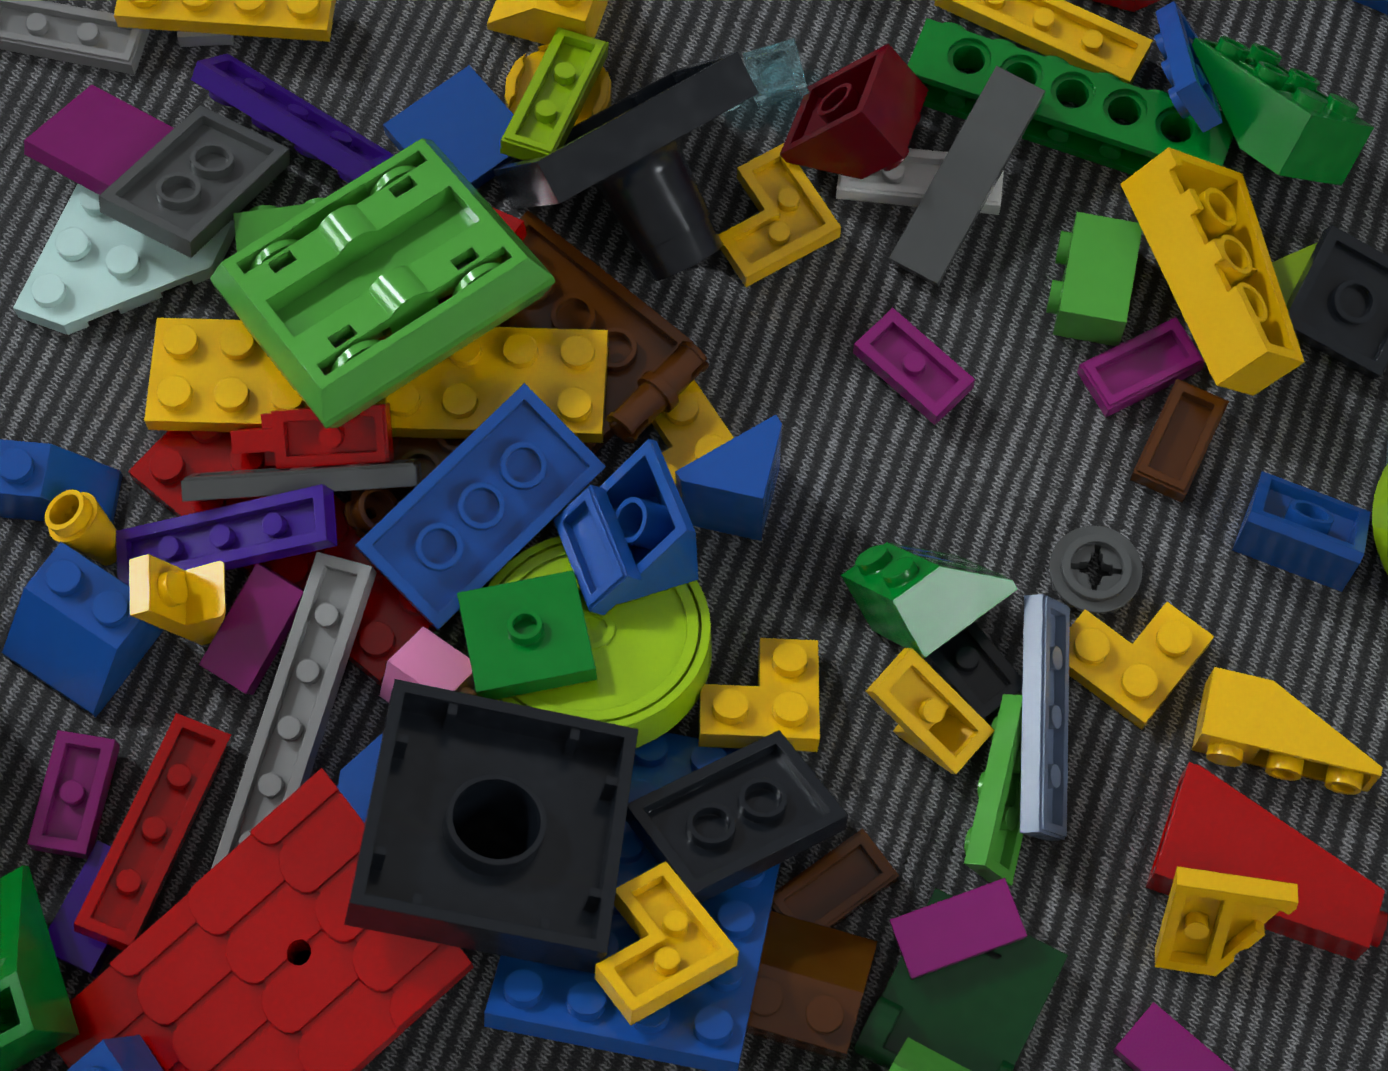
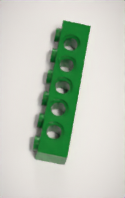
M927 18L908 63L909 68L928 88L923 106L964 120L969 116L996 66L1045 90V97L1023 134L1022 139L1133 175L1168 147L1223 166L1233 138V133L1222 111L1220 113L1223 122L1203 133L1191 115L1185 119L1179 115L1169 94L1156 89L1146 90L1122 82L1119 78L1109 73H1094L1070 65L1067 61L1057 56H1042L1018 48L1008 40L990 39L968 32L962 26L952 22L941 23ZM968 68L974 70L976 73L966 74L960 72L958 69ZM1061 102H1072L1079 107L1069 108L1062 105ZM1112 119H1124L1128 121L1130 125H1121L1114 122ZM1164 136H1176L1183 142H1172Z

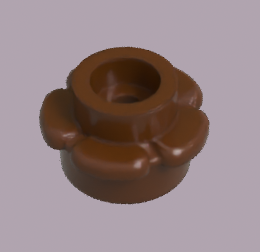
M386 488L353 490L350 493L351 500L344 505L345 521L348 526L356 531V535L362 539L398 504V501L394 494ZM367 509L371 511L373 515L372 519L366 515Z

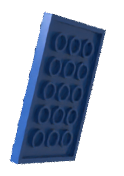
M665 733L657 739L635 749L628 803L739 750V748L698 747L699 738ZM625 821L616 888L659 865L627 821ZM780 863L701 903L738 949L737 966L635 1024L630 1025L595 980L594 973L501 955L484 1013V1027L705 1071H738ZM615 906L613 908L608 951L605 959L640 940Z

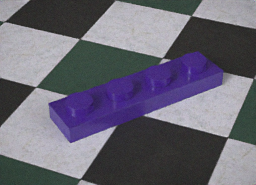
M228 53L199 60L196 63L191 81L208 90L211 99L222 105L239 109L252 117L251 121L256 127L267 132L278 133L294 143V148L300 154L308 158L322 160L338 170L339 177L348 183L394 156V154Z
M324 484L118 530L116 531L117 577L129 586V559L146 554L157 557L183 570L222 561L226 571L337 546L334 490Z

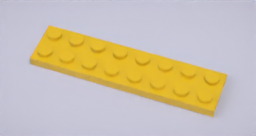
M157 318L144 417L148 430L230 432L239 428L262 427L261 414L271 413V411L277 409L309 408L245 328L241 320ZM495 327L377 403H390L392 437L466 439L525 383L582 442L603 443L609 343L608 330ZM383 336L377 340L381 341L382 339L384 340L386 338Z

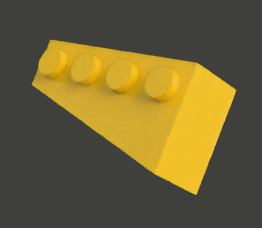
M1168 147L1120 184L1216 386L1254 396L1305 363L1243 173Z

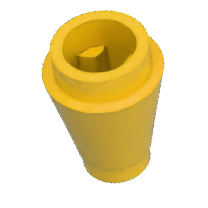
M73 489L66 490L50 502L44 518L52 539L59 543L63 542L73 550L99 562L101 565L107 566L117 561L116 531L118 530L92 494Z

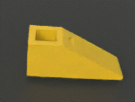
M1218 667L1213 668L1204 685L1192 751L1205 753L1209 761L1222 766L1236 767L1242 765L1243 762L1264 767L1265 772L1269 776L1277 779L1295 781L1301 779L1302 776L1323 781L1327 789L1347 795L1359 794L1361 791L1368 792L1381 777L1382 766L1275 681Z

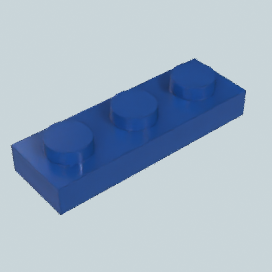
M1173 1L1155 11L1160 33L1156 34L1154 39L1165 58L1161 62V66L1172 85V88L1168 89V94L1174 107L1183 119L1191 115L1204 133L1222 123L1223 120L1216 96L1192 47L1195 37L1198 38L1176 2Z

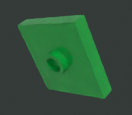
M574 570L457 593L477 696L497 700L597 680L596 666Z

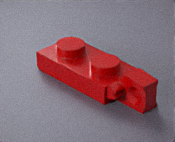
M376 403L338 428L326 429L310 408L277 409L271 411V413L261 414L262 427L239 428L238 430L230 431L232 454L264 452L265 466L275 465L276 469L394 461L390 403Z

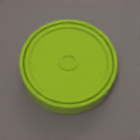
M560 536L547 539L521 552L496 574L488 587L573 570ZM696 580L628 602L616 604L605 615L589 612L577 582L596 666L597 680L497 700L638 729L636 748L657 739L677 725L698 701L700 691L707 682L712 659L710 613L706 598Z

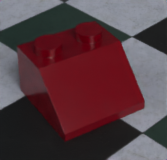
M888 43L806 88L780 156L787 163L858 179H864L882 169L890 171L900 165L909 153L908 146L915 126L921 119L920 112L928 88Z

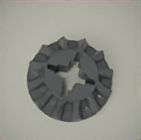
M1084 526L1067 533L1054 547L1048 566L1052 591H1057L1069 608L1075 607L1082 611L1086 609L1093 615L1106 612L1115 614L1122 606L1133 600L1142 580V562L1134 545L1121 533L1103 526ZM1094 552H1098L1097 561H1100L1101 570L1110 572L1112 576H1103L1096 590H1091L1092 584L1089 583L1088 574L1079 572V569L1087 568Z

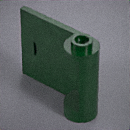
M935 888L927 906L953 896ZM1027 934L1025 939L911 980L901 956L882 996L876 1002L853 1051L889 1070L906 1039L909 1037L971 1071H1013L1015 1063L1068 955Z

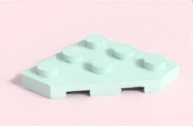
M77 184L13 309L18 318L70 335L89 327L88 321L118 309L123 314L163 298L161 292L192 280L195 285L208 280L223 261L235 237L234 220H231L190 258L101 213L99 194Z

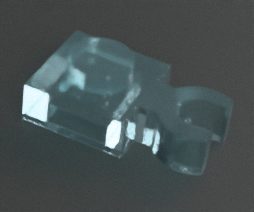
M795 38L743 53L745 67L759 93L753 96L758 109L810 94ZM742 102V103H740L739 105H737V106L731 108V109L728 110V111H732V110L737 109V108L740 107L744 102Z

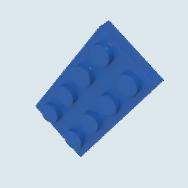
M524 383L376 524L355 547L438 631L460 610L458 592L482 588L596 478L606 466Z

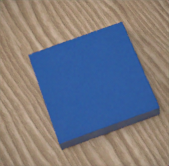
M470 65L383 124L386 136L400 151L421 138L434 141L476 190L495 177L494 169L514 159V157L500 153L501 139L514 114Z

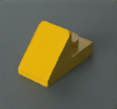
M150 554L129 559L130 616L197 644H210L218 632L226 613L224 562L217 561L183 570Z
M904 648L865 691L898 723L893 732L899 738L951 774H957L995 731L913 648Z

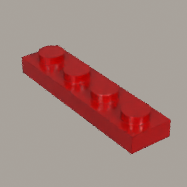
M175 714L75 919V932L120 950H125L140 936L231 744V734L181 714Z

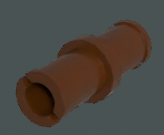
M682 341L678 348L654 372L646 371L637 381L638 388L614 412L607 416L606 419L610 422L609 427L623 441L630 444L634 443L638 436L662 412H671L678 405V396L701 372H704L709 367L705 354L693 343Z

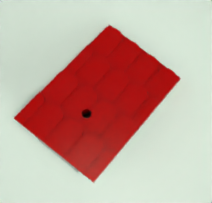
M321 768L249 831L250 835L199 879L186 896L109 963L110 967L70 1001L80 1035L59 1045L55 1050L68 1068H70L103 1039L140 1035L164 1071H361L469 973L474 966L460 947L344 925L365 823L327 773Z

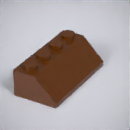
M771 911L746 1033L845 1061L878 941Z

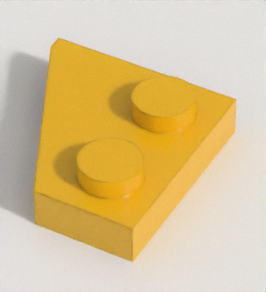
M1177 866L1155 946V967L1217 976L1234 962V957L1238 952L1249 949L1265 936L1264 924L1275 914L1282 911L1290 915L1297 909L1298 884Z

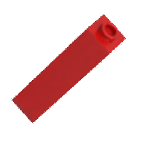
M1191 762L1187 764L1179 778L1145 888L1169 896L1177 866L1298 884L1297 909L1290 915L1279 911L1264 924V929L1354 961L1366 952L1370 946L1376 948L1379 946L1388 922V913L1380 910L1385 894L1384 889L1202 766Z

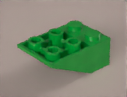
M1221 36L1218 42L1195 37L1192 47L1239 148L1277 175L1342 186L1374 129L1373 126L1356 116L1359 107L1336 94L1330 93L1327 97L1317 90L1320 85L1319 80L1296 68H1291L1288 71L1279 65L1282 56L1268 47L1253 43L1249 49L1242 43L1226 36Z
M25 865L0 878V1071H13L80 1035L29 866Z

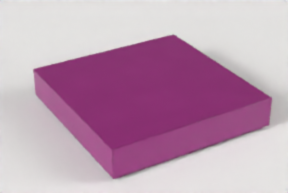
M90 85L24 140V155L100 195L174 128L102 89Z

